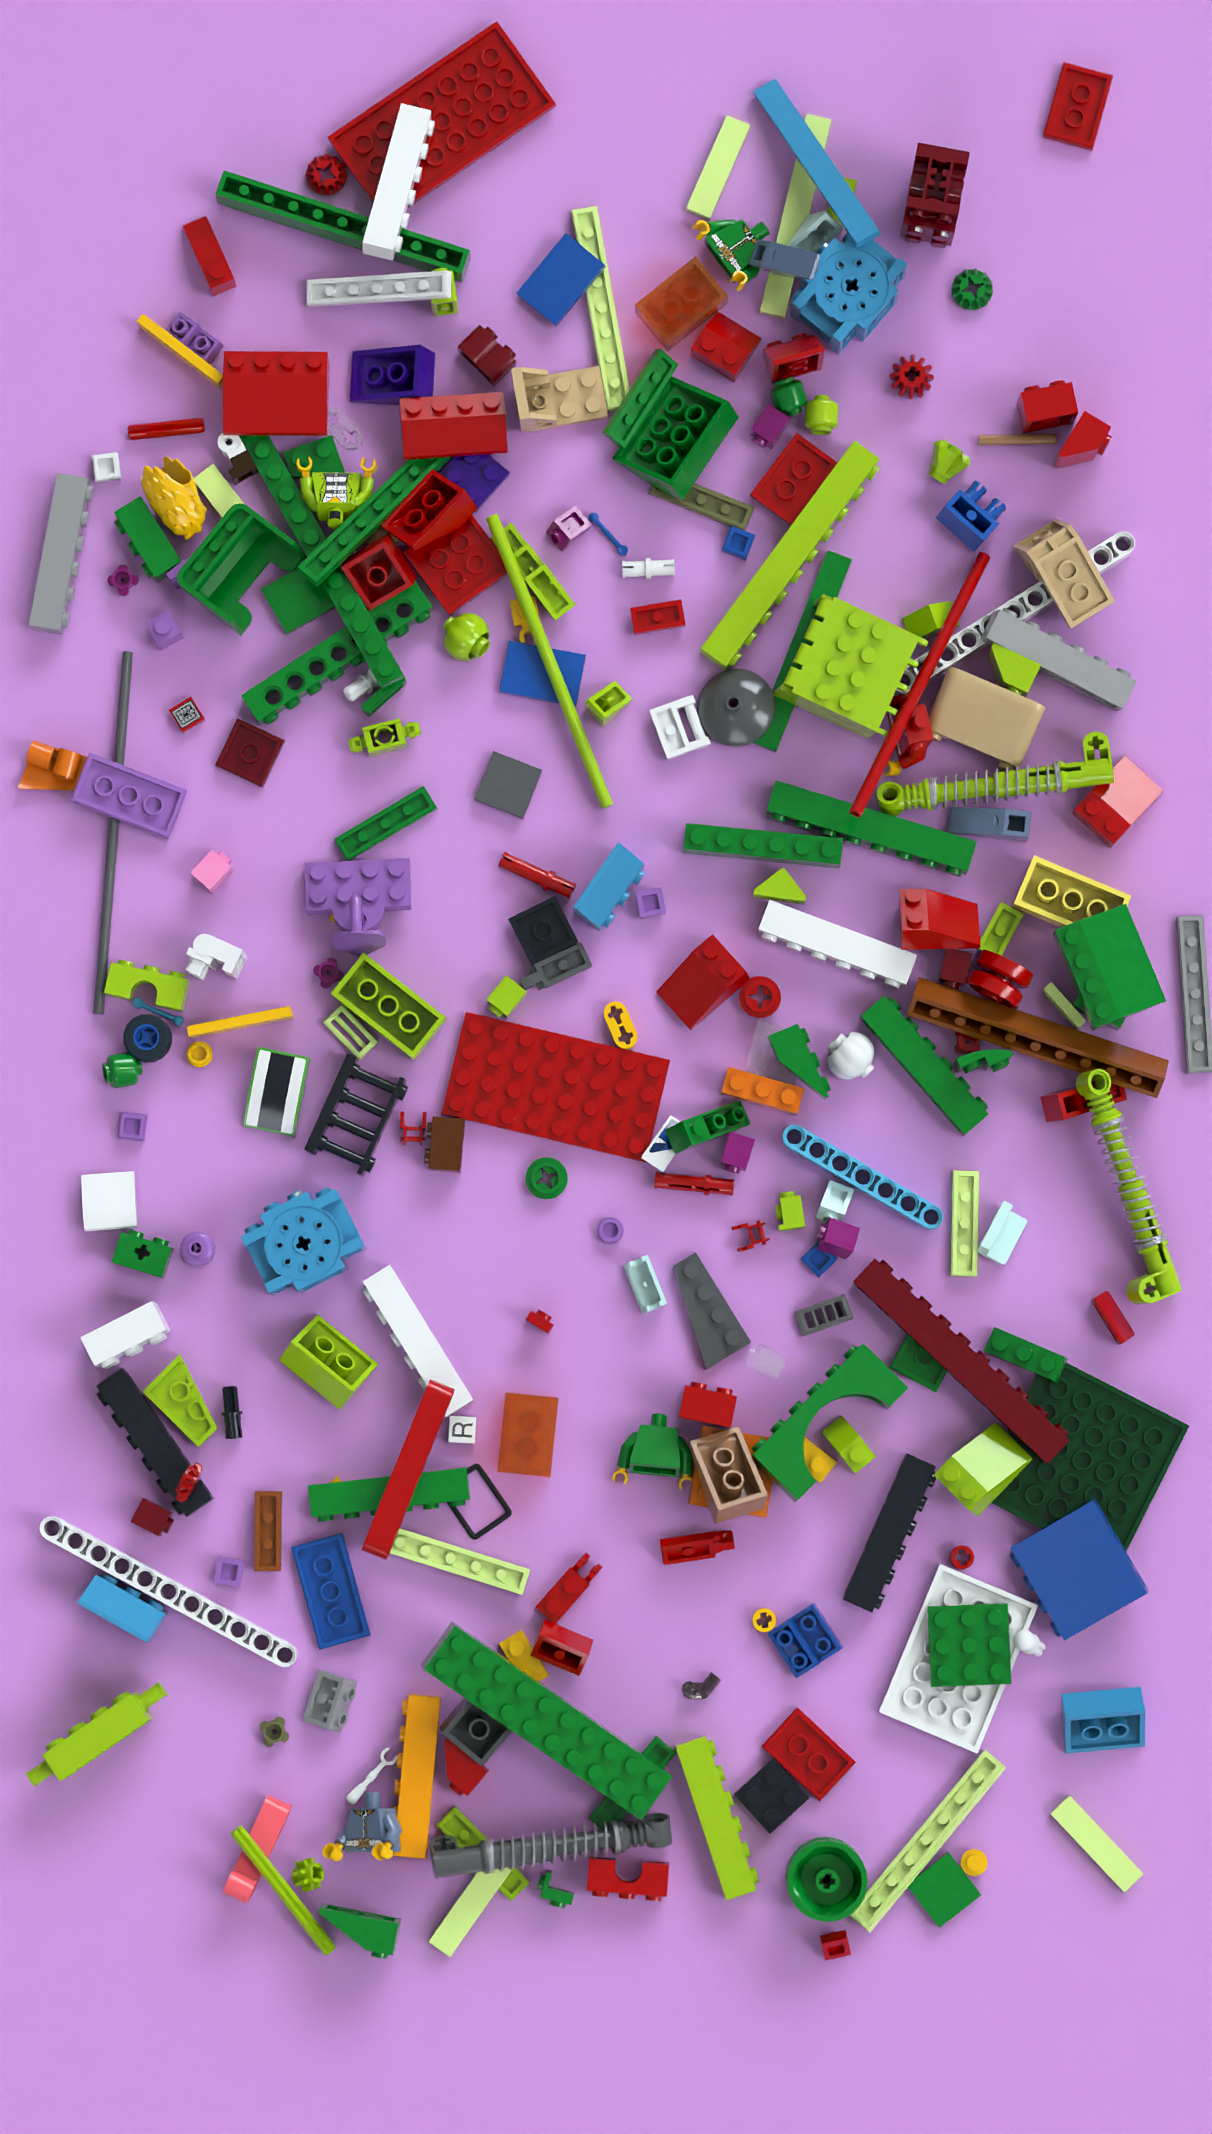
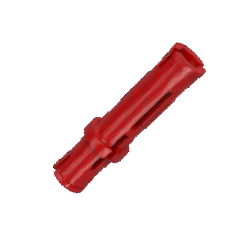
M507 852L503 853V858L500 859L498 867L543 886V890L548 891L550 889L568 899L571 898V893L574 892L576 883L555 875L556 872L552 870L548 872Z
M656 1171L654 1188L702 1192L709 1196V1193L733 1196L734 1179L713 1178L707 1174L703 1177Z

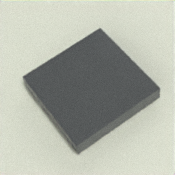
M493 751L474 800L523 819L541 776L542 769Z

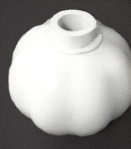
M850 1032L847 1036L840 1033L827 1047L831 1051L827 1057L828 1066L831 1072L838 1078L844 1080H851L859 1076L865 1078L874 1068L871 1064L874 1057L873 1044L862 1033Z

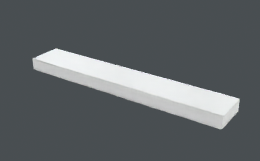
M448 270L307 280V306L309 307L451 298V272Z

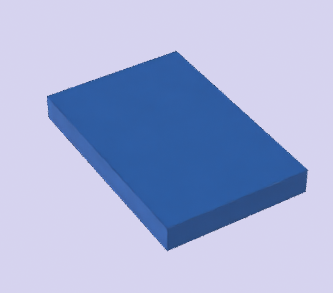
M565 233L516 294L557 327L606 266Z
M509 641L499 692L559 704L537 646ZM552 649L573 704L576 707L586 655Z

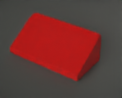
M1105 1291L1092 1299L1093 1306L1117 1344H1123L1135 1335L1109 1291Z

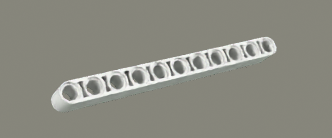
M1121 531L1088 551L1100 575L1131 555L1135 547V539L1130 533ZM1116 541H1126L1129 549L1126 551L1119 550L1116 547ZM1103 554L1107 559V563L1103 565L1097 564L1094 561V555ZM1038 582L953 635L945 650L952 652L953 659L944 661L940 658L929 682L946 672L949 667H954L989 645L981 641L980 638L984 632V624L989 622L994 611L1003 610V608L1015 609L1019 613L1018 619L1025 622L1053 605L1054 601L1044 583ZM1030 595H1037L1041 599V604L1038 606L1030 605L1028 597ZM965 636H970L975 640V645L973 647H965L961 639ZM929 651L915 659L919 663L918 666L924 663ZM907 665L902 677L909 681V687L906 692L896 689L895 695L908 694L919 673L917 668Z
M51 1516L41 1522L40 1533L45 1539L281 1667H289L297 1661L298 1650L292 1643L57 1516ZM52 1520L56 1521L60 1527L58 1534L55 1536L48 1534L46 1528L47 1524ZM75 1533L80 1534L83 1538L81 1547L77 1549L73 1548L70 1544V1537ZM97 1546H102L106 1550V1557L102 1561H97L93 1557V1550ZM121 1558L126 1559L129 1563V1570L125 1574L119 1573L116 1569V1563ZM144 1571L151 1573L153 1577L152 1583L147 1587L143 1586L139 1581L140 1574ZM166 1584H172L176 1589V1594L172 1599L165 1598L162 1593L163 1587ZM191 1596L196 1597L199 1601V1608L195 1612H191L186 1608V1600ZM213 1609H217L222 1613L223 1618L219 1624H213L209 1620V1613ZM236 1622H241L246 1627V1632L242 1637H237L232 1632V1627ZM258 1635L268 1637L269 1646L267 1649L261 1650L256 1646L255 1640ZM287 1647L292 1651L293 1657L290 1662H282L278 1653L281 1648Z

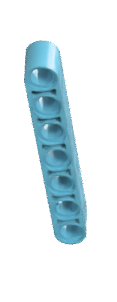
M790 1125L784 1130L782 1135L784 1146L924 1229L934 1230L942 1223L943 1213L936 1205L801 1126ZM798 1131L801 1135L800 1143H789L787 1140L788 1132ZM820 1144L824 1149V1155L820 1158L813 1157L809 1152L810 1146ZM837 1157L844 1158L847 1162L846 1169L843 1171L835 1170L832 1166L833 1159ZM861 1170L866 1171L870 1178L869 1182L864 1185L859 1184L855 1180L856 1172ZM881 1184H888L892 1188V1195L890 1197L883 1198L879 1195L878 1187ZM905 1197L912 1198L915 1202L914 1210H903L901 1200ZM931 1210L937 1214L938 1220L936 1224L929 1225L924 1221L923 1216L926 1211Z

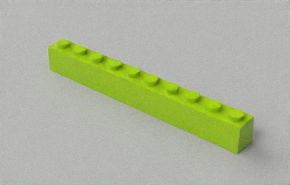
M854 440L700 649L701 654L725 671L729 666L734 667L742 657V654L739 653L744 645L749 647L758 635L755 633V630L760 624L766 625L773 615L770 612L775 603L780 605L788 595V592L785 591L791 582L795 585L804 573L800 569L806 561L810 564L819 552L816 549L821 541L826 543L834 532L832 526L837 520L842 522L850 510L847 508L852 499L857 501L864 492L863 484L867 479L872 481L880 470L877 466L880 458Z

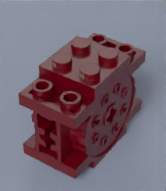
M918 142L900 237L905 238L910 243L930 242L932 246L937 248H946V245H952L970 152Z

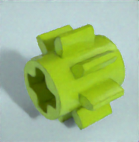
M313 1857L295 1862L296 1867L291 1874L295 1886L302 1887V1892L320 1888V1882L324 1879V1869L321 1863H314Z

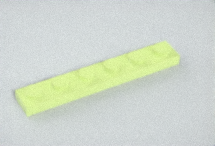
M401 1528L390 1551L391 1554L523 1595L531 1570Z

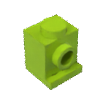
M794 1191L779 1193L780 1204L775 1205L777 1220H782L783 1224L778 1225V1232L805 1228L801 1195L795 1196Z

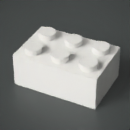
M151 1301L80 1338L94 1366L109 1369L120 1363L118 1358L124 1355L127 1357L135 1356L144 1351L142 1346L148 1343L156 1345L166 1340V1334L171 1332L158 1304Z

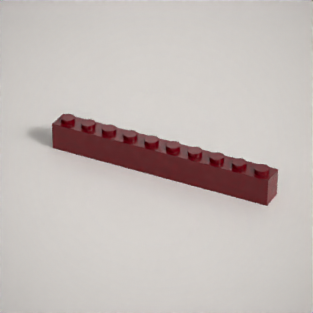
M874 1259L857 1276L853 1284L1037 1457L1048 1465L1069 1442V1439L1066 1438L1069 1433L1060 1424L1056 1423L1055 1426L1046 1419L1049 1414L1042 1407L1037 1405L1034 1408L1027 1401L1029 1399L1028 1394L1019 1386L1014 1389L1008 1383L1010 1378L1000 1368L995 1371L989 1366L988 1363L991 1360L982 1351L979 1350L977 1353L969 1347L971 1341L961 1332L956 1335L949 1328L952 1325L950 1321L942 1314H939L937 1317L930 1310L932 1305L923 1296L917 1298L910 1292L913 1287L904 1278L900 1280L895 1278L891 1274L894 1269L883 1259L880 1262Z

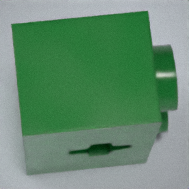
M131 1229L128 1230V1234L121 1232L112 1263L164 1279L174 1250L168 1246L169 1241L154 1237L152 1242L143 1239L144 1233ZM147 1246L146 1250L150 1252L149 1257L144 1256L143 1260H140L141 1256L137 1254V1251Z

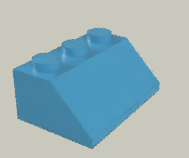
M618 842L573 906L574 914L599 931L603 926L608 928L616 916L613 914V911L619 904L622 907L630 896V893L627 891L633 883L638 885L646 872L642 870L644 863Z
M104 1573L103 1576L95 1575L77 1604L146 1643L151 1642L168 1614L163 1611L164 1605L153 1599H150L149 1602L140 1598L141 1592L130 1586H127L126 1589L117 1585L118 1579L107 1573Z
M1141 1687L1061 1694V1714L1066 1754L1145 1747V1706Z

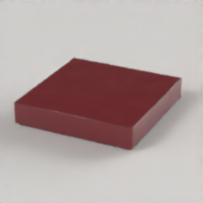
M237 718L215 766L263 788L285 740Z

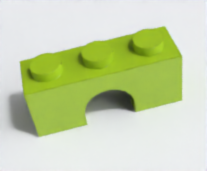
M120 959L118 964L111 962L104 990L107 996L132 1001L136 988L148 983L154 985L157 989L155 1002L157 1007L179 1012L184 1011L190 981L184 978L185 974L170 971L169 975L159 973V968L144 965L143 969L133 967V962Z

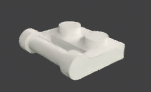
M693 695L649 710L667 760L711 745L709 737L705 736L694 704H696ZM682 708L685 709L696 739L690 743L677 711Z

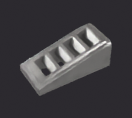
M845 1294L794 1312L803 1337L853 1319ZM839 1302L843 1317H838L834 1303ZM828 1305L833 1317V1320L830 1322L828 1321L824 1307ZM819 1309L824 1324H818L814 1310ZM809 1313L813 1328H808L804 1314Z

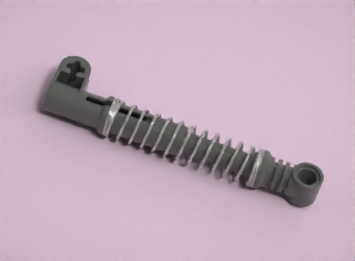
M652 1813L645 1816L642 1823L640 1820H636V1824H634V1821H629L628 1825L627 1822L614 1819V1821L611 1820L608 1829L607 1823L604 1821V1829L597 1830L596 1823H594V1831L587 1832L586 1825L584 1824L583 1833H577L576 1827L573 1826V1834L566 1835V1830L563 1827V1836L556 1837L555 1830L553 1829V1837L551 1833L545 1834L544 1831H542V1835L537 1836L532 1832L530 1837H524V1834L521 1835V1838L517 1839L511 1836V1840H504L501 1837V1841L493 1842V1839H485V1841H480L478 1845L459 1848L454 1836L440 1835L429 1841L432 1869L435 1878L481 1871L485 1874H491L495 1872V1869L502 1872L507 1867L512 1871L514 1866H519L523 1869L527 1864L533 1868L535 1863L539 1862L542 1866L546 1861L554 1864L558 1855L563 1863L566 1860L567 1854L575 1861L577 1852L580 1853L583 1859L587 1857V1851H590L591 1855L595 1858L598 1849H600L602 1855L606 1856L609 1847L613 1854L624 1853L627 1849L631 1848V1845H633V1848H636L637 1844L642 1847L644 1843L650 1848H663L672 1843L670 1816L666 1813Z

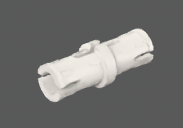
M645 558V561H622L623 578L646 576V579H651V576H675L674 559L651 560V558Z

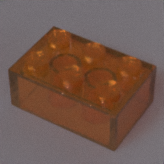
M695 256L635 304V313L668 352L727 305L728 295Z
M506 1392L497 1472L551 1477L559 1398Z

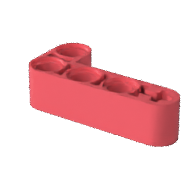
M267 1795L249 1834L268 1859L292 1808V1805L270 1795ZM243 1850L222 1893L247 1904L262 1874Z

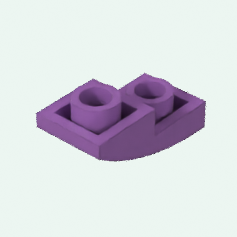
M181 312L177 314L165 329L208 364L223 347L219 340L204 331L196 322Z

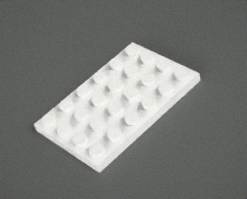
M939 1564L878 1712L978 1754L1006 1684L931 1687L927 1606L1008 1603L1010 1663L1012 1671L1020 1651L1014 1645V1636L1020 1630L1029 1629L1038 1605Z

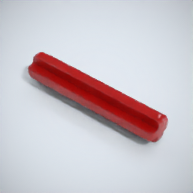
M203 418L129 425L128 437L130 440L197 434L205 431Z

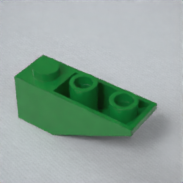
M795 1024L769 1035L768 1040L778 1063L822 1099H827L829 1097L827 1092L831 1091L827 1078L825 1076L820 1077L817 1068L821 1065L816 1053H810L807 1043L810 1042L806 1029H800L799 1025Z
M741 1100L683 1120L666 1129L665 1132L674 1153L677 1154L750 1125V1121Z

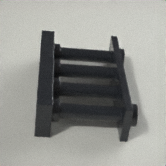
M347 1053L304 1150L313 1155H316L318 1150L330 1152L359 1165L357 1173L364 1176L365 1172H371L375 1164L376 1158L372 1156L397 1101L404 1099L408 1086L405 1085V1078L400 1077L398 1083L395 1084L361 1069L360 1065L357 1064L358 1058ZM350 1078L353 1080L355 1078L391 1093L392 1096L387 1107L384 1108L350 1093V1089L346 1088ZM339 1102L342 1104L347 1102L381 1117L376 1132L339 1117V1113L335 1112ZM333 1126H336L370 1141L371 1143L365 1156L329 1141L328 1137L324 1136L328 1127L333 1128Z

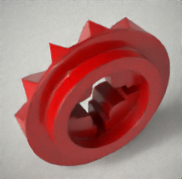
M327 154L315 157L308 164L305 174L309 187L315 193L324 196L338 193L344 187L347 180V170L344 163L337 156ZM331 166L330 172L334 178L327 177L322 182V174L318 170L326 171Z
M764 976L750 978L741 987L739 993L740 1005L752 1017H769L780 1005V989L770 978ZM759 986H762L763 995L772 997V999L763 1000L761 1008H758L757 1000L748 998V996L757 995Z
M195 1462L193 1466H188L175 1490L177 1494L176 1500L184 1502L188 1499L203 1471L202 1465Z

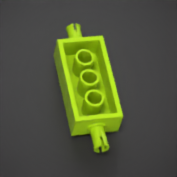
M158 1681L140 1695L137 1692L131 1694L128 1691L123 1692L112 1700L114 1705L108 1709L106 1706L100 1708L90 1715L92 1721L87 1724L84 1721L80 1722L68 1730L69 1737L63 1739L61 1736L45 1746L48 1750L42 1755L45 1761L31 1771L26 1772L33 1786L36 1787L53 1774L56 1775L59 1781L68 1778L152 1720L154 1717L149 1711V1707L168 1695L162 1684Z

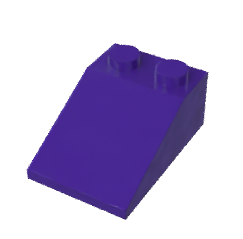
M422 345L353 351L350 402L399 405V399L432 397L435 353Z

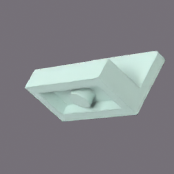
M1003 1201L998 1208L976 1251L1002 1266L1006 1264L1027 1224L1025 1218L1011 1212L1013 1205L1006 1201Z

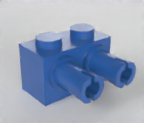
M974 481L965 493L960 489L935 517L973 552L978 549L998 526L999 523L996 519L1006 510L1004 503L996 508L997 504L1001 501L997 498H993L984 510L976 504L987 492L984 485L978 491L976 490L981 484L978 481Z

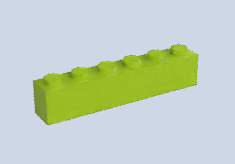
M706 1735L675 1745L726 1900L756 1891L755 1884L760 1881L755 1867L749 1868L746 1858L751 1857L747 1842L741 1843L738 1835L743 1830L738 1816L733 1817L730 1807L735 1806L730 1790L724 1792L721 1783L726 1780L722 1766H716L713 1756L718 1755L713 1739L707 1741Z

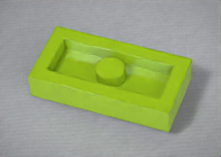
M1000 902L980 940V948L976 949L981 952L983 949L989 950L1002 956L1024 914Z

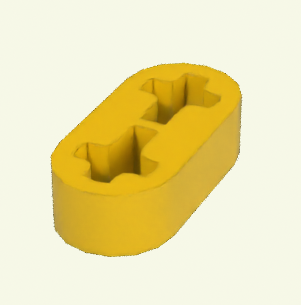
M610 1002L604 1009V1019L617 1047L629 1050L637 1043V1032L626 1007L620 1002ZM612 1007L623 1011L620 1014L622 1023L617 1025L614 1017H608ZM621 1027H624L627 1034H633L628 1045L624 1041L619 1042L618 1040L622 1037L619 1029Z

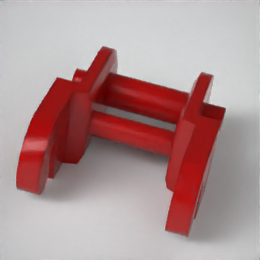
M401 1111L400 1128L404 1129V1137H401L400 1141H403L404 1146H406L407 1142H419L420 1146H422V1141H426V1137H423V1129H426V1112H423V1122L420 1127H407L404 1125V1112ZM407 1131H420L419 1136H407Z
M758 1220L755 1225L748 1226V1223L731 1227L732 1231L746 1228L750 1237V1245L738 1248V1252L753 1249L754 1244L762 1243V1245H766V1241H769L770 1238H765L762 1227L766 1224L765 1222L761 1223ZM757 1227L760 1240L754 1241L751 1229Z

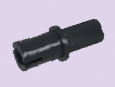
M236 1386L223 1387L224 1412L221 1413L224 1416L225 1438H242L240 1414H243V1412L239 1411L238 1389Z

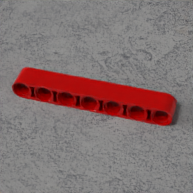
M430 1379L364 1541L362 1551L387 1560L453 1397L454 1388Z

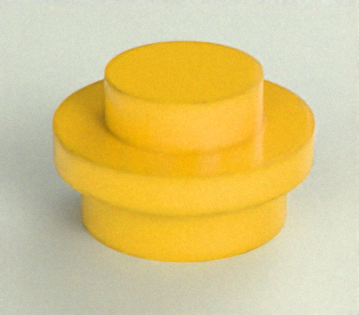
M197 1041L188 1047L186 1057L191 1065L201 1068L211 1062L213 1052L207 1043Z
M970 1849L961 1857V1867L970 1876L981 1875L987 1868V1858L978 1849Z

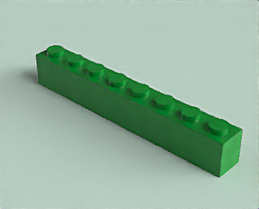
M777 780L775 781L766 814L771 815L770 819L780 823H785L786 820L795 822V827L810 831L811 828L821 830L820 834L825 837L835 838L836 835L846 838V843L860 846L861 843L871 846L870 850L885 854L887 850L896 853L895 857L904 861H910L913 858L921 861L920 865L927 868L935 869L936 866L946 868L945 872L950 875L960 877L961 873L966 875L977 841L869 808H865L862 816L858 818L849 813L852 803Z

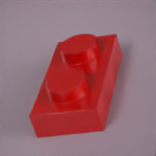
M681 599L630 608L634 635L686 627Z

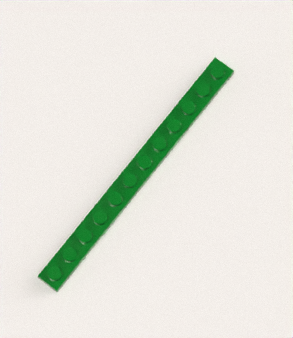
M238 435L308 557L327 538L310 508L302 499L300 490L269 435ZM340 565L322 582V585L383 690L405 676L360 596L342 570V565Z

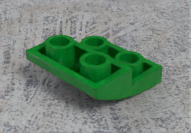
M982 1050L958 1057L953 1064L957 1072L964 1070L965 1074L978 1069L981 1066L980 1062H982L985 1071L992 1068L994 1073L1007 1067L1010 1064L1009 1060L1014 1055L1010 1050Z

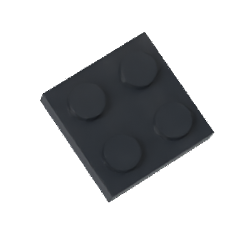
M556 896L508 919L531 966L579 943Z
M774 1758L734 1793L769 1834L809 1799Z

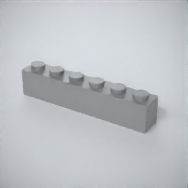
M57 473L29 620V626L32 630L63 635V629L69 626L70 613H67L68 603H72L74 600L75 588L72 587L73 577H78L80 563L76 562L78 552L83 551L84 537H81L83 527H87L89 512L86 511L87 502L92 501L94 486H91L88 478Z
M1003 608V610H997L992 613L980 638L981 641L991 646L993 643H996L1041 664L1040 672L1115 711L1124 709L1137 682L1130 678L1131 674L1121 668L1115 670L1107 666L1108 662L1098 656L1092 658L1086 655V650L1075 644L1069 646L1063 643V638L1052 632L1046 634L1040 631V626L1032 621L1026 620L1023 622L1017 619V614L1009 609Z

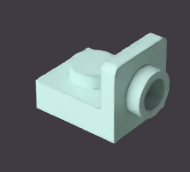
M830 1180L816 1218L824 1223L830 1218L843 1221L854 1189Z

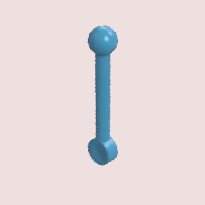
M141 998L133 1000V1006L137 1009L144 1008L174 1021V1024L177 1026H181L184 1023L182 1016H173L145 1004Z

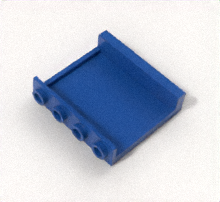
M1095 1498L1021 1542L1015 1543L1010 1548L1012 1553L1009 1555L1017 1568L1022 1567L1026 1574L1023 1579L1030 1591L1033 1589L1039 1596V1599L1036 1601L1044 1614L1049 1613L1053 1620L1050 1625L1057 1637L1062 1636L1064 1641L1149 1592Z

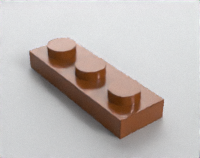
M255 1491L254 1571H282V1491Z

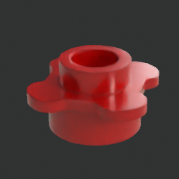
M955 1032L957 1044L954 1050L956 1053L980 1051L978 1046L979 1039ZM966 1039L970 1040L969 1044L965 1043Z

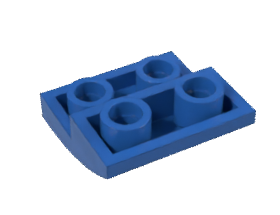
M815 1603L767 1633L796 1678L843 1648Z

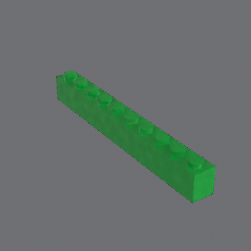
M225 170L223 171L215 193L218 204L363 251V239L370 217ZM407 229L401 230L400 237H403L400 253L395 252L393 261L427 272H432V270L437 268H447L448 271H453L455 281L463 282L471 259L470 250Z

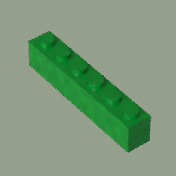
M686 823L683 853L840 868L843 838Z
M884 995L860 1016L861 1021L964 1137L988 1116L986 1111L988 1106L979 1096L973 1097L968 1091L971 1088L962 1076L957 1078L952 1073L953 1066L944 1056L941 1059L934 1052L936 1047L928 1037L922 1038L916 1032L919 1029L916 1023L910 1017L905 1019L899 1012L902 1009L892 997L888 999Z
M467 1468L423 1472L406 1512L413 1511L412 1506L423 1505V1510L439 1508V1503L449 1502L450 1507L465 1505V1500L471 1499ZM391 1476L308 1485L311 1517H318V1522L334 1520L333 1515L344 1514V1519L360 1517V1512L370 1511L371 1516H375Z

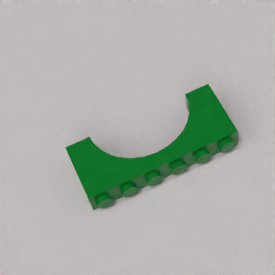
M864 1343L858 1348L853 1345L843 1355L846 1358L843 1364L839 1367L835 1363L825 1373L828 1379L822 1385L816 1382L806 1392L810 1397L804 1403L799 1400L788 1411L791 1416L785 1422L780 1419L770 1429L773 1434L766 1441L761 1438L751 1448L755 1452L752 1455L753 1461L794 1502L798 1501L817 1482L807 1468L803 1446L807 1428L813 1417L822 1407L832 1401L845 1397H863L877 1402L887 1410L908 1389Z

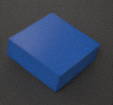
M731 526L722 552L746 560L755 535Z
M817 1242L800 1260L819 1278L837 1258L832 1254L818 1250Z

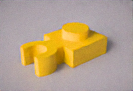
M532 596V601L538 613L536 597ZM518 599L510 600L514 628L522 626L519 638L521 643H525L524 636L527 633H531Z

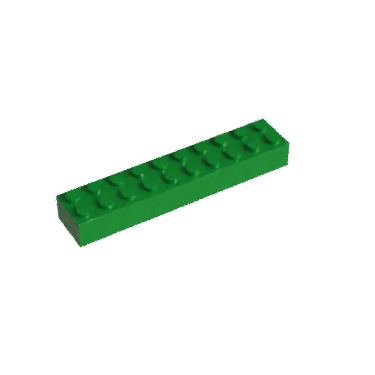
M451 1621L421 1664L426 1672L641 1821L672 1778V1775L666 1769L453 1621Z

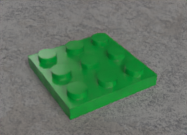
M1008 1603L927 1606L931 1687L1011 1684Z

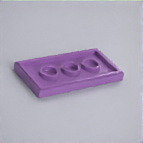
M89 752L70 802L162 838L169 839L187 790Z

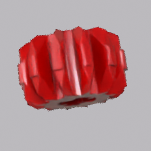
M911 354L909 362L902 356L900 357V364L894 363L892 365V369L895 372L890 373L889 379L895 381L891 385L892 389L901 388L898 393L900 397L905 392H908V399L912 400L914 392H916L917 396L921 398L924 394L922 389L926 391L931 389V385L928 382L933 381L934 375L928 373L932 369L931 365L923 366L925 358L921 357L918 362H915V355ZM909 373H915V380L913 382L908 381Z

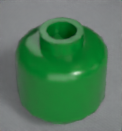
M793 376L775 382V387L770 392L775 408L781 413L787 412L788 417L803 412L801 407L806 405L808 398L801 380H794Z
M129 1052L109 1055L106 1063H102L104 1080L106 1083H110L113 1088L135 1085L138 1081V1075L143 1073L141 1061L135 1060Z

